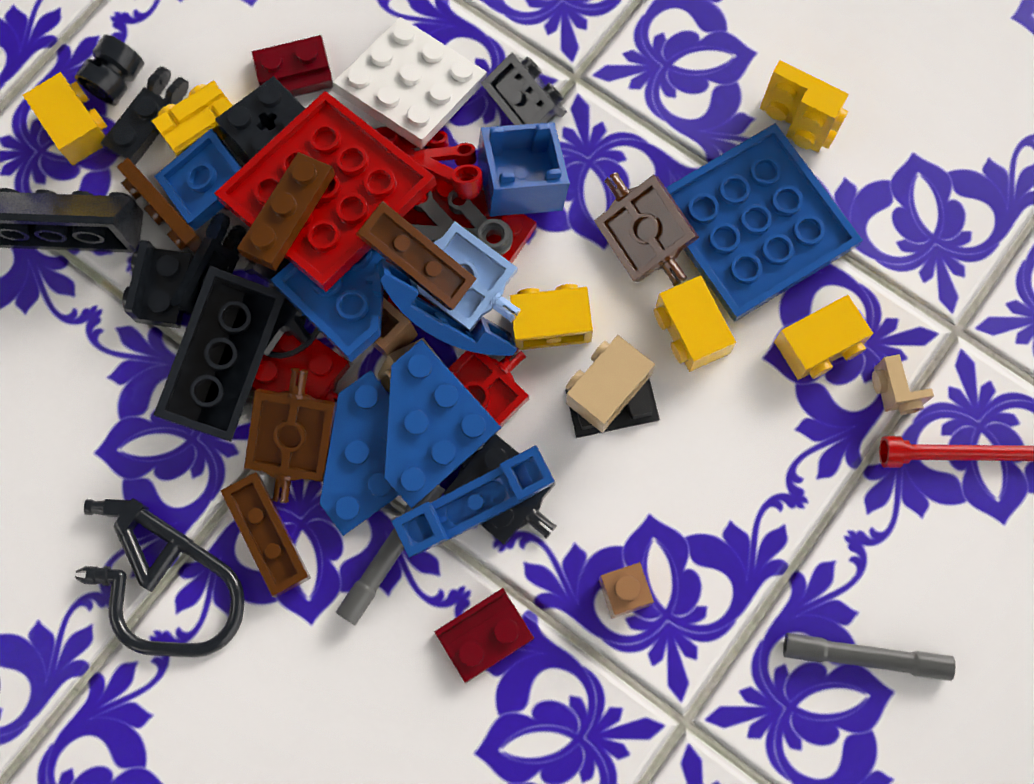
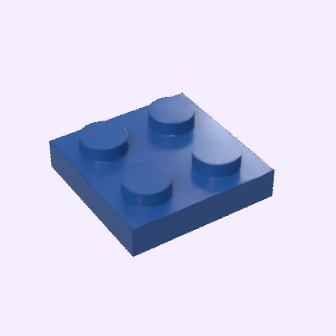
M210 129L154 177L187 224L194 230H197L225 207L218 201L214 193L239 171L242 166L220 137Z

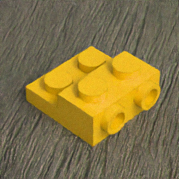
M779 60L770 78L760 109L777 121L789 123L790 127L786 137L793 140L797 146L803 149H811L818 153L822 146L829 149L834 141L839 128L849 112L842 108L849 94Z

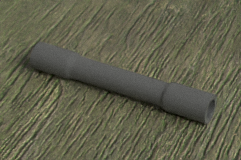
M438 485L412 509L407 504L404 514L426 502L431 503L441 498L445 489ZM395 528L362 577L354 583L335 612L355 626L374 599L378 587L404 550V546Z
M793 633L785 634L783 644L784 658L849 664L905 672L918 677L952 681L955 675V659L949 655L877 648L828 641L821 637Z

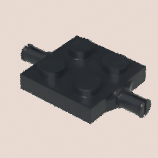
M495 434L480 450L476 451L460 465L461 468L457 478L443 494L446 495L500 467V464L520 453ZM556 484L550 485L480 525L504 545L508 543L519 529L528 524L547 539L551 533L540 525V522L551 531H554L557 525L552 523L539 510L543 499Z

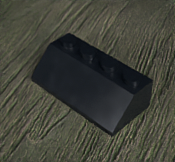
M1 188L0 248L134 253L139 249L144 211L133 197L121 192L109 193V196H101L85 191H74L72 194H57L50 190L39 189L35 193H21L14 189Z
M210 266L153 415L168 422L231 442L285 297L277 290Z

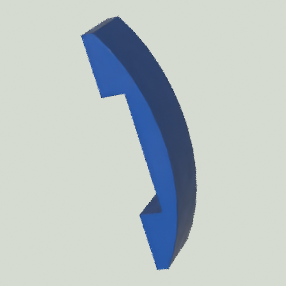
M381 258L377 264L380 281L391 300L405 316L425 332L449 345L474 353L510 356L516 352L517 347L509 331L484 317L480 319L471 332L442 310L419 298L417 284L391 263Z
M537 445L504 461L500 464V467L431 503L426 502L391 521L408 557L411 558L507 511L554 484L555 480Z

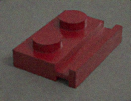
M322 35L251 51L260 86L274 76L294 97L333 88V79Z
M504 588L434 631L464 683L474 679L535 639Z

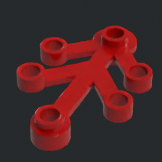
M387 126L375 129L435 177L451 184L454 192L460 198L473 199L480 194L483 188L481 169L473 165L477 160L476 149L473 144L461 143L449 147L448 134L439 130L425 145L427 149L413 150L411 148L418 147ZM454 160L458 167L453 169L438 161ZM426 195L416 205L423 203L426 200Z

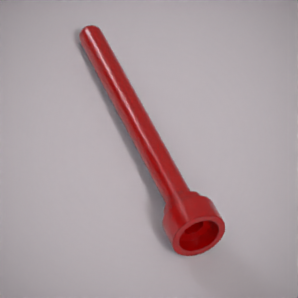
M883 436L879 445V458L884 468H901L903 464H909L911 460L1034 461V446L911 444L909 440H903L901 436Z

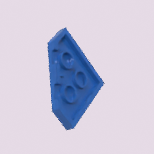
M371 248L327 292L291 262L271 279L274 287L350 362L354 361L381 336L384 287L380 281L377 264L381 258L385 261L386 259Z
M422 339L391 365L384 478L411 509L502 428Z
M371 370L339 392L320 505L342 536H345L399 496L384 478L389 394Z

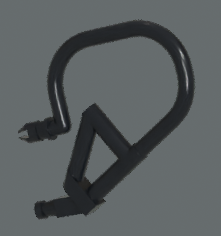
M134 498L131 500L105 499L104 501L86 499L84 503L85 515L98 514L107 517H118L114 523V530L139 585L146 590L153 592L180 552L218 575L225 582L230 593L228 620L223 629L213 638L200 643L148 641L133 634L124 620L123 604L127 576L123 570L111 569L110 566H104V568L84 566L76 570V573H86L85 578L75 576V579L83 584L109 586L111 583L108 615L111 628L118 640L134 652L151 656L203 657L213 654L226 646L235 636L241 625L245 602L241 581L232 568L194 543L192 539L148 511L149 508ZM138 523L167 542L151 567H149L133 531Z

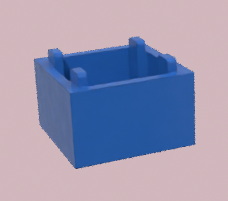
M555 122L481 127L477 161L482 171L483 189L489 217L563 211L570 182Z

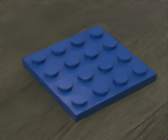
M776 123L666 187L699 236L696 241L683 250L734 322L857 248L863 241Z

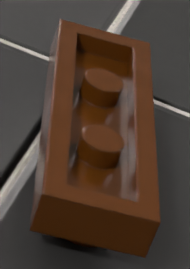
M298 152L237 247L241 256L276 271L334 178L335 172L333 167Z
M127 157L116 166L126 178L121 184L135 200L142 196L149 203L143 209L158 226L164 221L172 230L166 235L181 251L188 247L195 255L202 242L201 238Z
M383 201L355 234L449 311L456 307L477 279Z
M257 472L220 490L272 597L276 598L311 579L269 492Z

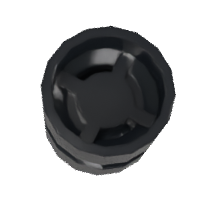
M106 34L102 36L92 50L94 59L85 60L75 74V79L85 90L99 100L116 106L127 91L128 87L125 82L134 81L145 63L137 52L127 44Z

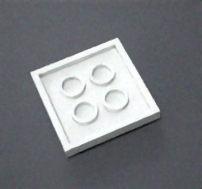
M400 17L333 81V92L422 149L482 86L481 82L487 77V71Z

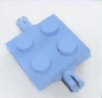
M454 221L444 236L433 243L477 279L451 311L417 285L419 294L470 332L483 315L492 309L508 319L509 322H512L515 319V315L517 316L521 309L504 298L503 294L505 286L518 271V268Z

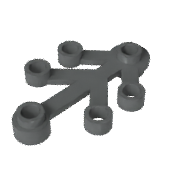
M430 190L426 194L429 197L425 203L415 205L413 208L418 212H424L436 226L411 225L429 240L435 242L444 236L454 221L433 199ZM452 190L447 199L450 210L458 215L463 214L474 227L465 229L500 255L505 254L513 242V234L509 225L499 219L488 220L471 202V199H466V202L461 206L454 205L453 200L459 196ZM491 235H498L501 240L496 244H491L487 241V238Z

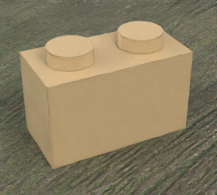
M619 335L610 344L606 341L602 342L591 356V360L594 363L585 373L581 370L577 371L565 387L569 391L566 396V404L602 433L651 377L655 367V363Z

